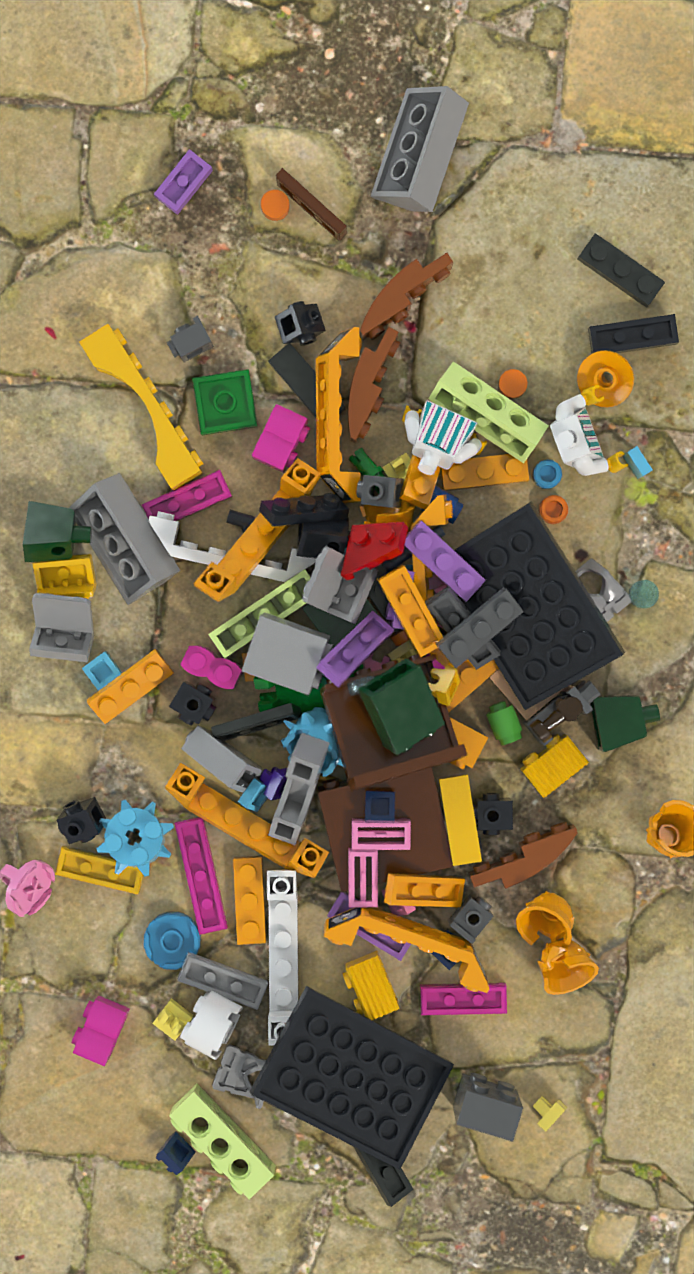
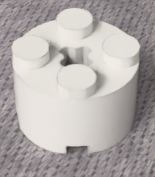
M214 991L206 992L196 1002L193 1012L197 1014L191 1023L187 1022L180 1038L185 1040L186 1045L217 1060L222 1052L219 1048L222 1043L227 1044L240 1018L238 1013L242 1011L243 1007Z

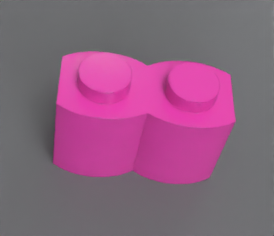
M276 404L254 448L252 458L285 473L286 469L290 468L298 457V453L295 452L299 442L304 443L309 435L311 428L307 426L308 418Z
M189 646L180 664L188 673L198 677H207L214 685L224 689L236 688L243 673V667L239 663L229 658H218L212 650L203 646Z
M100 995L94 1002L89 1000L82 1016L87 1018L84 1027L77 1028L71 1042L75 1045L73 1053L105 1067L113 1052L130 1008Z

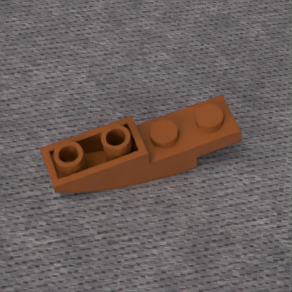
M445 253L424 268L415 259L389 281L376 297L360 328L362 341L368 337L371 340L377 338L385 331L383 327L391 322L398 324L409 316L408 311L411 309V302L408 297L411 296L412 299L419 297L427 290L425 286L434 280L436 283H440L451 274L450 270L453 266V260L448 253Z
M388 327L376 352L366 347L364 348L353 376L349 396L348 417L350 440L355 444L359 437L365 438L371 426L367 422L371 413L377 414L384 402V398L381 397L382 388L374 383L375 381L378 383L382 381L388 369L384 366L388 356L393 358L401 342L397 341L399 332L391 327Z
M562 822L551 826L550 832L540 835V832L537 831L523 836L524 841L518 842L521 854L517 855L516 852H510L500 856L501 861L492 864L489 861L474 865L473 870L468 872L473 886L477 887L501 879L506 889L534 876L559 857L570 845L578 833L576 827L572 824L567 825V822Z

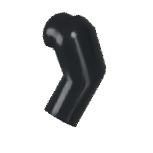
M230 509L227 523L241 527L244 533L256 518L252 515Z

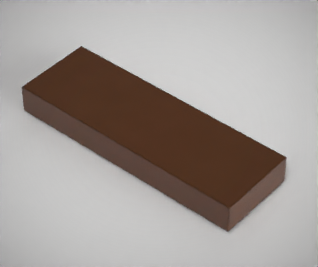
M282 168L276 174L277 186L333 237L341 241L347 234V225Z

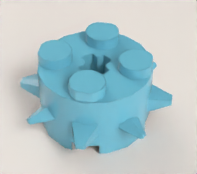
M315 707L312 711L303 712L295 724L287 720L283 721L290 729L286 738L281 740L283 748L286 747L290 754L287 758L289 762L301 733L330 743L321 769L323 777L331 774L337 765L343 767L333 735V725L329 722L324 708Z
M127 800L121 801V811L115 814L112 819H100L99 822H102L106 831L104 834L105 842L96 848L97 853H109L116 860V874L119 875L129 866L133 868L138 867L146 877L149 876L150 863L154 862L158 857L170 858L171 853L164 846V835L172 830L174 826L173 823H160L154 816L156 803L151 802L143 810L132 808ZM135 831H140L141 842L139 844L135 842L134 846L130 845L131 839L128 838L130 833L133 832L135 834Z

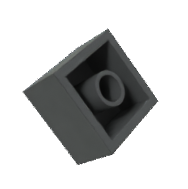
M462 1073L453 1103L456 1125L513 1142L523 1111V1105L517 1090L514 1089L515 1087L512 1084L504 1081H498V1084L487 1081L485 1076L478 1073H471L470 1075Z

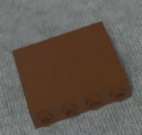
M416 654L408 658L410 661L421 666L428 683L436 684L438 682V679L432 678L430 673L434 668L432 662L436 659V655L419 657ZM398 660L382 664L381 670L372 672L371 668H365L354 672L355 677L346 679L339 687L328 679L326 680L327 685H324L320 690L329 722L333 725V735L351 792L456 761L467 756L465 745L458 744L446 705L438 703L436 697L434 699L445 725L437 729L433 735L425 737L414 744L409 751L399 755L394 754L383 746L358 688L398 664Z
M432 768L352 792L348 781H339V778L323 781V785L318 786V796L341 892L348 891V848H352V819H365L366 791L395 792V819H410L411 821L410 850H378V884L387 882L388 873L420 875L454 867ZM358 827V830H404V827ZM358 837V842H404V837ZM355 856V889L360 888V856ZM366 856V887L372 886V856Z

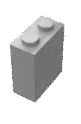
M264 612L259 617L242 672L309 695L313 688L318 689L323 674L316 667L332 650L333 645L328 643L331 635Z

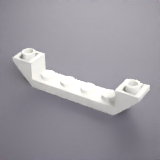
M158 511L157 517L149 516L150 525L170 556L207 565L211 562L218 565L225 556L226 550L209 547L208 552L197 549L198 544L181 540L180 545H176L180 522L174 521L175 515ZM292 548L287 570L281 569L282 563L265 560V565L258 564L251 575L285 582L313 565L316 558L296 556L297 549Z
M267 870L270 1008L268 1015V1046L275 1045L299 1000L296 870Z

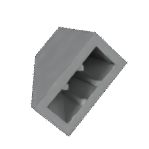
M199 725L187 735L185 744L181 748L229 788L242 793L245 792L254 778L260 780L259 778L264 768L226 741L213 737L212 731Z

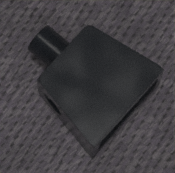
M349 518L299 524L296 556L317 558L324 547L332 548L344 555L351 532L349 531Z

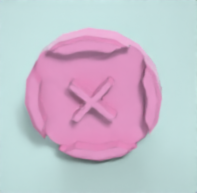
M41 860L27 862L20 869L6 864L0 870V879L8 886L5 899L7 908L20 917H24L25 914L32 915L40 910L52 892L50 888L51 881H55L53 868Z

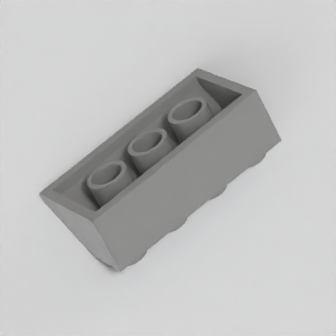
M448 86L407 88L371 197L412 212H433L469 102Z
M120 473L94 483L69 507L75 511V520L78 526L92 527L90 545L127 605L164 584L180 571L174 558L170 556L153 530L144 510Z

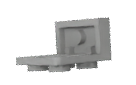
M324 547L316 558L315 569L310 580L305 584L302 600L318 609L356 624L379 570L375 568L370 570L368 567H365L354 573L355 578L345 580L341 576L345 556L332 548Z
M35 593L32 598L36 628L29 648L30 656L88 662L94 640L91 601L81 597Z

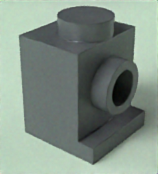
M198 316L193 318L195 324L191 326L190 324H184L174 331L175 334L170 337L171 340L167 342L174 358L180 355L183 362L214 347Z
M364 475L363 481L360 480L357 485V497L361 498V504L401 508L402 499H399L404 479ZM375 486L380 488V494L377 497L374 496Z
M469 894L461 904V907L448 920L449 925L473 944L476 937L494 917L490 911L492 906L481 896L475 899ZM471 914L479 916L475 923L468 921V917Z

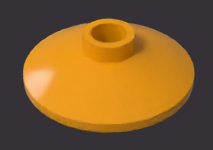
M608 350L597 351L590 354L581 363L577 373V383L581 393L584 389L599 385L600 387L595 389L594 393L597 398L604 396V400L594 405L614 407L624 402L631 394L634 386V373L629 362L620 354ZM604 372L611 373L613 379H605Z

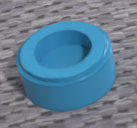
M543 460L533 469V481L542 489H551L561 481L562 469L553 460Z

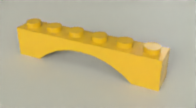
M106 324L79 341L90 361L99 372L111 375L127 384L145 403L156 431V466L172 490L178 489L202 475L203 472L200 466L204 463L195 449L190 452L184 442L188 438L180 425L174 428L169 420L173 416L165 401L159 404L154 396L158 390L149 377L145 379L142 377L139 369L143 366L134 352L129 355L125 350L124 345L127 344V341L119 328L113 331L111 326Z

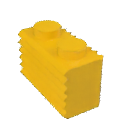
M555 734L552 736L553 740L546 745L547 748L541 753L537 754L534 751L522 760L524 766L520 768L521 772L543 798L547 797V795L589 763L566 734H563L561 737L559 734Z
M378 951L346 963V972L342 974L348 989L354 988L358 997L353 1000L358 1013L361 1015L365 1014V1017L374 1020L400 1009L398 999Z

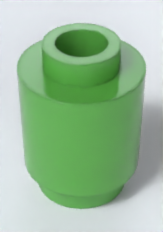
M502 701L489 706L490 712L486 716L495 740H499L502 746L521 739L520 731H522V727L513 704L507 705L506 701Z

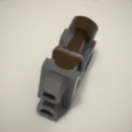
M582 680L576 686H567L560 692L562 695L554 697L530 719L523 722L540 745L546 746L552 741L553 738L550 731L564 721H575L580 714L587 715L593 710L589 703L596 699L600 692L591 681L586 682Z

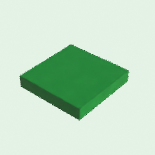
M249 369L192 378L202 436L258 427Z

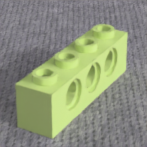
M454 361L428 398L443 408L477 422L476 432L522 463L526 461L549 427L546 423Z
M305 569L208 634L224 658L252 640L259 617L264 612L284 619L306 604L302 600L305 584L311 577Z
M198 1084L172 1107L169 1117L175 1129L181 1133L184 1131L190 1137L192 1146L199 1153L204 1152L211 1159L212 1167L219 1174L224 1173L231 1180L230 1184L238 1194H244L250 1199L274 1176L276 1165ZM202 1117L208 1122V1125L199 1127L195 1124L194 1119ZM222 1138L227 1141L228 1145L226 1147H218L215 1145L214 1140ZM243 1159L247 1162L248 1166L239 1168L235 1166L234 1161Z

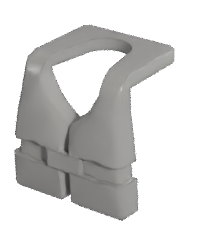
M590 559L575 572L578 577L589 571L602 577L600 593L590 594L606 622L614 617V613H619L631 603L632 599L607 569L594 559Z
M231 1044L227 1045L221 1059L222 1066L218 1068L212 1083L213 1089L222 1092L226 1090L230 1091V1094L253 1098L256 1108L261 1109L264 1101L251 1095L252 1085L247 1076L255 1071H260L266 1060L246 1050L243 1052L239 1047Z

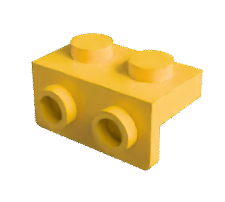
M91 554L73 555L72 558L65 560L32 563L37 585L36 593H49L87 599L94 596L97 584Z

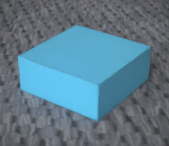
M638 446L623 455V458L637 479L653 470Z
M104 651L82 668L98 691L122 674V671L107 651Z
M254 778L238 802L245 808L258 812L267 800V797L263 795L266 786L260 780Z

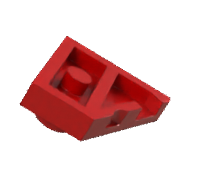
M404 522L352 525L341 576L345 580H351L355 578V572L365 567L371 570L381 565L383 561L391 560L403 554L408 526Z

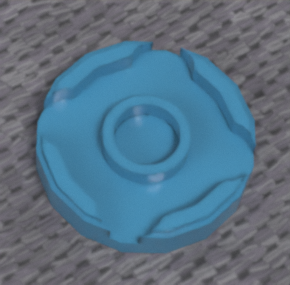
M168 911L158 915L149 923L144 934L143 946L147 957L159 965V967L177 970L182 968L188 952L197 955L201 946V935H199L197 924L191 917L181 912Z

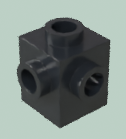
M304 301L295 302L289 305L288 309L275 316L283 344L299 342L300 346L309 345L316 341V336L326 331L317 304L305 305Z
M188 681L182 683L169 705L171 709L179 713L178 718L191 726L194 722L198 725L203 720L208 722L217 708L213 705L216 698L211 696V689L199 682L194 686ZM193 699L197 700L199 704L197 709L193 708L191 704Z
M482 793V798H475L473 809L478 830H483L484 835H499L500 830H513V801L511 798H500L499 793ZM490 811H495V814L492 817H487V814Z
M93 797L81 802L73 800L67 803L56 821L60 833L65 836L69 844L78 841L86 843L100 834L103 824L99 821L101 818L106 819L98 801Z

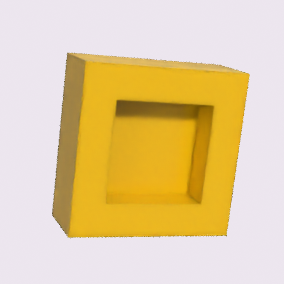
M446 665L445 669L433 668L430 672L431 677L439 681L436 684L428 683L433 696L437 698L438 703L449 706L460 683L458 670Z

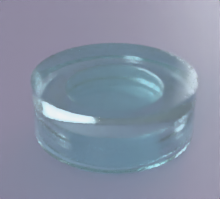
M649 580L635 582L629 589L631 603L641 609L652 607L659 598L657 586Z
M371 675L348 683L350 695H359L358 688L376 676Z

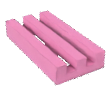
M352 819V850H410V819H395L394 823L365 822V819ZM358 827H404V830H358ZM358 837H404V842H358Z
M348 848L349 907H378V850H352V848ZM355 856H360V900L355 901ZM366 856H372V900H366Z

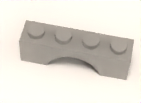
M301 733L291 755L286 773L287 781L274 814L268 836L296 845L311 805L330 744L329 742Z

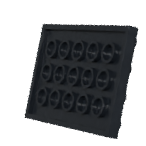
M532 501L454 550L486 580L467 602L459 597L471 614L502 588L507 589L524 611L495 635L492 640L500 649V656L493 660L525 710L626 653Z
M306 985L255 1080L250 1093L252 1096L400 1170L454 1064Z

